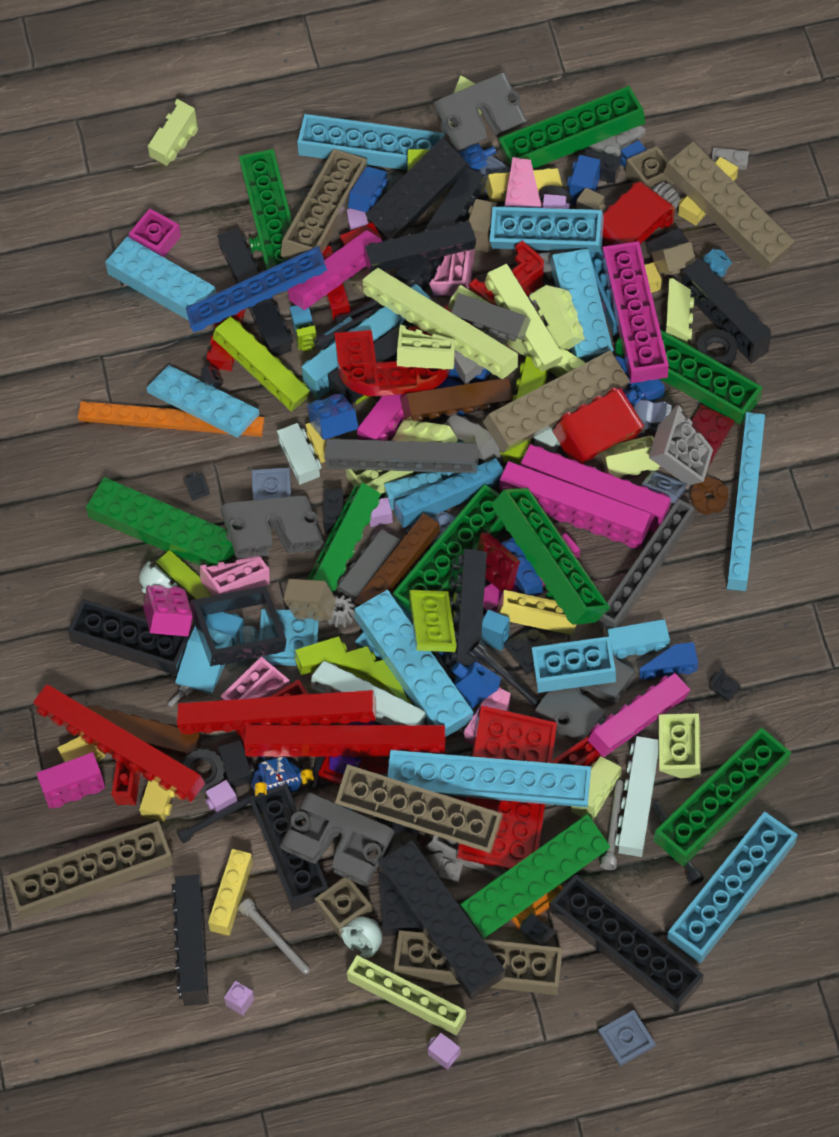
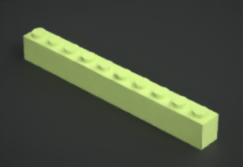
M375 269L363 279V293L368 297L373 298L395 314L402 316L408 322L413 323L431 335L436 334L455 339L456 351L476 362L479 366L489 370L493 375L504 379L518 367V354L381 269Z

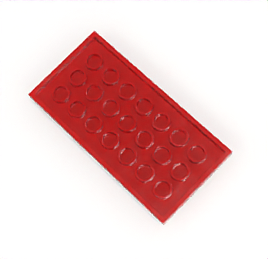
M481 705L479 707L472 757L551 763L557 723ZM465 797V802L502 813L503 818L492 853L458 843L456 859L509 870L539 848L545 804Z

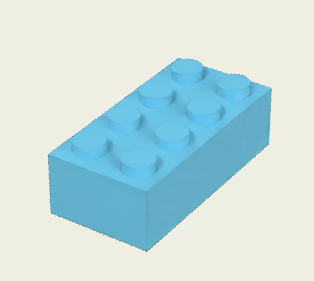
M610 636L532 647L538 693L616 682Z

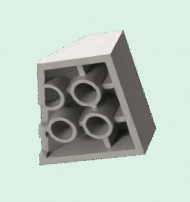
M677 405L659 424L649 459L689 486L704 482L713 449L702 434L695 431L691 426L693 424L692 421L684 417L681 413V407Z

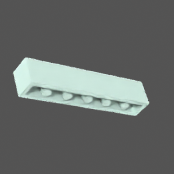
M323 661L312 675L311 689L321 694L373 690L376 697V722L382 725H424L426 712L421 708L415 707L403 699L371 685L368 681L355 677L352 673L345 672L334 664Z
M637 737L636 743L631 744L630 755L634 756L633 761L628 763L627 773L631 774L630 779H626L624 791H628L627 798L623 797L621 809H625L624 816L620 815L618 827L622 828L621 834H617L615 846H619L618 853L638 857L643 855L659 754V740Z

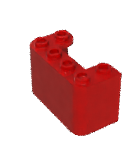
M643 182L634 183L626 194H622L614 205H610L603 214L602 250L605 246L638 241L641 244L658 228L663 229L666 227L668 229L674 222L675 207Z
M521 241L516 245L518 255L515 257V261L519 265L512 270V273L526 296L529 297L530 292H536V289L539 290L544 287V260L525 242ZM474 279L469 283V290L487 302L498 306L495 302L494 294L487 289L485 282L481 283Z
M615 387L609 390L606 396L602 397L600 395L594 398L591 404L586 405L585 403L579 406L576 412L564 414L561 420L556 423V427L552 432L570 460H576L584 465V461L593 459L599 453L621 441L635 438L644 429L645 425L621 388L617 389Z

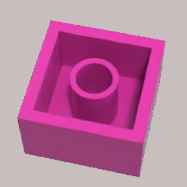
M152 209L145 213L129 233V238L162 257L167 255L181 237L179 224Z

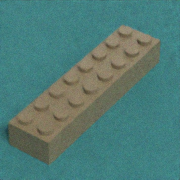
M694 142L667 163L664 173L764 272L790 252L795 241Z
M333 149L282 240L281 257L291 259L317 246L320 247L323 254L348 208L350 191L367 166L366 158Z
M610 350L490 413L483 423L501 452L505 453L556 426V423L561 420L564 414L576 412L579 406L585 403L586 405L591 404L594 398L600 395L602 397L606 396L607 392L615 387L623 390L630 380Z
M348 764L335 804L488 853H492L503 818L502 813Z
M157 821L5 877L19 917L23 920L174 865L160 823Z
M399 930L394 965L395 975L405 979L459 984L424 933ZM484 940L505 969V978L490 988L558 995L563 948Z

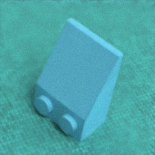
M196 626L188 640L175 683L212 694L226 664L210 667ZM208 628L215 649L233 646L232 635Z

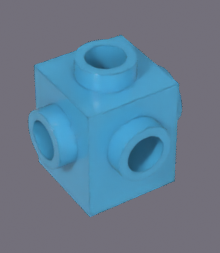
M712 249L704 255L702 260L710 266L715 275L720 277L726 274V270L732 264V261L723 250Z

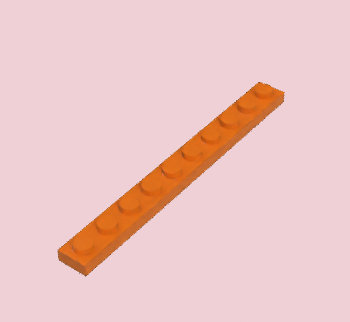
M81 401L78 413V421L229 434L183 410ZM257 417L241 435L262 437L265 418Z

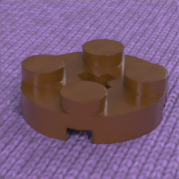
M705 477L704 482L694 484L691 489L690 499L693 507L705 515L721 512L728 503V488L717 479ZM706 494H713L714 498L706 499Z

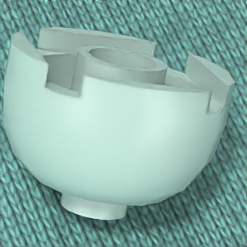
M147 561L140 571L139 582L143 586L142 591L146 593L147 586L160 585L163 588L178 586L176 583L172 585L170 583L172 579L156 565L153 568L149 566L151 564L150 561Z
M361 916L356 917L342 928L344 932L341 936L344 943L352 951H354V948L361 951L362 953L359 956L372 957L382 943L381 929L379 924L373 919Z

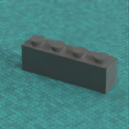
M460 293L451 312L465 322L472 323V326L479 330H482L484 327L489 329V333L497 336L500 333L506 335L505 338L515 342L517 339L523 341L531 321L523 314Z
M382 529L378 534H375L368 548H364L361 551L358 561L352 563L346 577L343 576L338 583L339 595H344L345 599L351 598L352 603L355 604L354 601L401 543V540Z

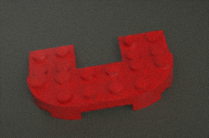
M409 327L410 331L421 330L419 327ZM372 330L334 333L339 376L348 388L365 396H387L432 390L439 386L449 374L450 369L397 366V361L376 363ZM421 330L422 334L432 336L426 331Z

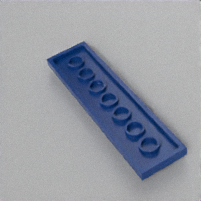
M317 246L186 307L193 333L203 330L211 324L221 322L226 317L236 315L241 310L253 307L265 299H270L280 292L287 291L297 284H302L314 276L323 274L328 269L320 247Z

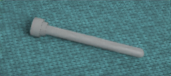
M617 780L615 784L608 844L611 848L601 858L600 867L606 870H615L617 866L614 851L624 784L622 780Z
M250 898L243 901L238 910L243 915L250 916L303 974H308L310 971L309 967L256 912L255 903Z

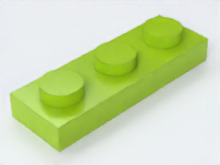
M315 325L296 330V346L298 351L306 352L315 347L313 339L316 338Z

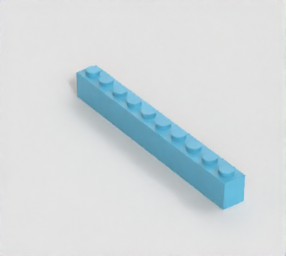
M746 412L727 589L746 591L765 414Z

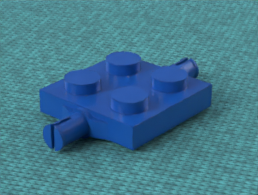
M478 143L458 153L470 165V169L477 171L488 166L487 157L497 152L494 146L484 151Z

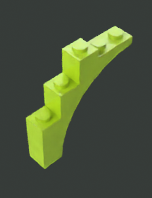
M338 636L295 650L294 660L300 675L314 673L323 661H326L412 705L411 699L406 697L404 689L384 660L376 662L373 652H370L368 646L347 652L345 643H341Z

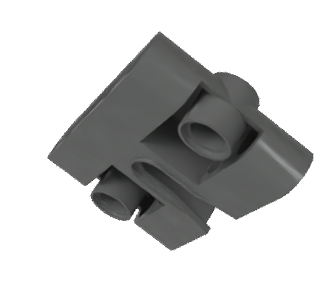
M506 72L433 102L439 118L442 120L441 130L449 135V140L457 152L487 138L479 110H481L486 122L495 135L527 122L519 104L520 95L513 90Z
M307 496L231 502L224 504L220 508L222 518L227 527L226 538L231 542L237 558L268 556L269 547L272 546L270 527L276 530L278 538L287 553L315 551L324 546V541L317 524L318 515L313 512Z
M613 654L616 682L548 691L537 706L534 715L539 719L556 722V732L561 735H569L572 739L580 742L592 734L590 731L595 725H601L604 721L602 717L604 711L581 693L587 691L598 698L616 704L634 680L637 671L617 660ZM561 721L568 722L565 725L560 724Z
M307 793L298 812L293 814L291 818V825L280 844V848L316 864L329 848L333 838L340 836L342 839L336 848L332 864L334 873L363 886H368L377 866H379L378 862L383 859V855L395 832L386 825L312 793ZM299 821H306L303 826H297ZM372 852L378 853V855L374 858L368 857L369 854Z

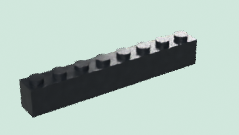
M238 228L217 235L219 247L236 284L259 274V266L257 262H253L252 251L246 247L244 234L240 235ZM272 297L257 303L253 307H248L268 352L272 356L277 357L292 351L291 344L293 343V338L290 332H286V323L283 318L280 319L279 308L277 304L273 305Z

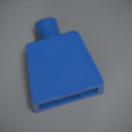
M457 662L451 670L456 674L455 687L471 708H474L499 688L501 677L478 662H473L467 667Z

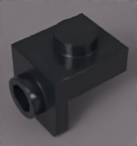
M530 913L519 927L526 938L539 946H545L555 934L551 927L538 920L533 913Z

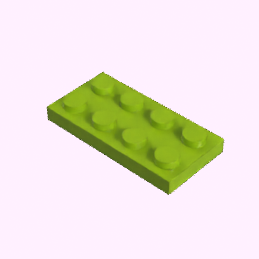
M410 590L409 600L416 651L455 652L456 640L448 591Z

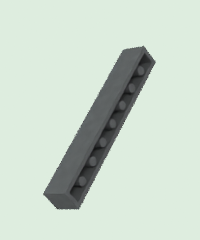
M327 439L324 459L327 469L477 473L479 451L478 444L469 442L442 443L432 441Z
M680 499L677 500L607 602L610 608L599 619V626L608 630L622 625L694 519L695 507Z

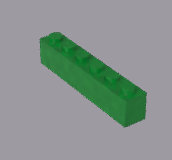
M363 482L355 484L307 580L325 581L332 593L336 590L338 586L337 581L346 570L345 565L348 559H351L356 543L363 537L362 531L364 527L371 521L372 516L370 515L373 509H376L380 503V492Z

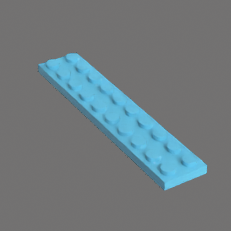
M390 751L388 778L445 796L588 807L590 766Z

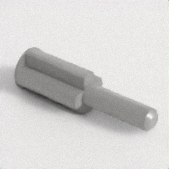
M181 686L179 688L180 692L167 705L172 707L184 695L187 697L195 689L189 686Z

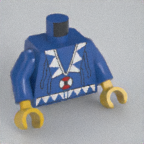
M261 756L263 762L259 763L258 770L254 772L251 786L255 790V796H258V793L267 795L268 790L287 784L290 793L299 790L300 780H302L303 784H306L307 779L312 781L314 779L312 770H302L292 762H288L286 757L275 759L272 756Z

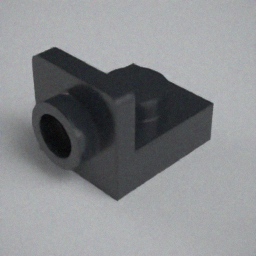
M207 365L201 369L203 375L200 376L202 382L214 388L223 385L217 368Z
M195 471L186 475L187 479H184L183 482L192 501L210 494L202 473L197 474Z
M723 668L719 672L715 671L709 680L711 682L710 690L727 702H730L741 687L740 684L725 675V669Z

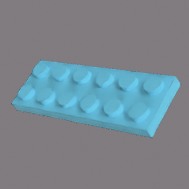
M170 365L147 387V393L237 438L259 416V409L207 385Z

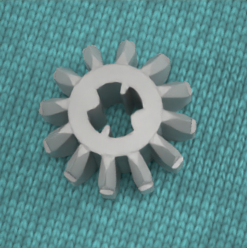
M662 182L652 188L653 191L671 203L675 209L678 207L680 197L678 192L669 183Z
M335 595L336 602L332 618L328 620L329 625L335 623L336 628L342 624L345 628L346 622L350 624L353 622L352 618H354L356 605L352 604L351 598L345 600V596L342 595L341 599H338Z

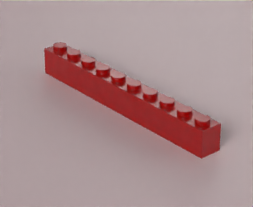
M48 684L33 701L37 708L36 712L40 716L51 718L55 725L66 727L70 734L81 736V739L88 745H91V743L96 745V748L103 754H111V757L118 763H126L130 770L135 773L137 771L141 772L145 779L150 782L156 781L159 787L165 791L171 790L182 801L186 799L192 802L205 785L201 775Z
M373 690L178 703L177 726L181 734L191 735L198 732L213 733L214 731L231 732L233 730H246V725L367 723L376 721V697Z
M246 725L244 746L246 756L390 757L391 750L445 755L446 733L445 725Z

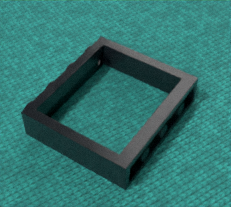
M266 586L191 601L192 618L210 667L285 652L287 639ZM263 604L275 638L215 649L204 619L205 615Z

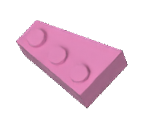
M513 157L505 207L542 208L531 160Z
M475 249L444 256V260L441 266L438 267L434 280L432 279L430 282L433 296H453L460 285L469 290Z
M260 556L236 560V563L230 564L220 562L217 566L211 567L202 565L200 566V581L211 596L268 585L269 568Z
M260 657L221 695V700L270 697L289 686L290 680L263 657Z
M498 688L496 692L483 700L481 705L509 712L511 693ZM479 708L464 731V741L472 746L474 745Z

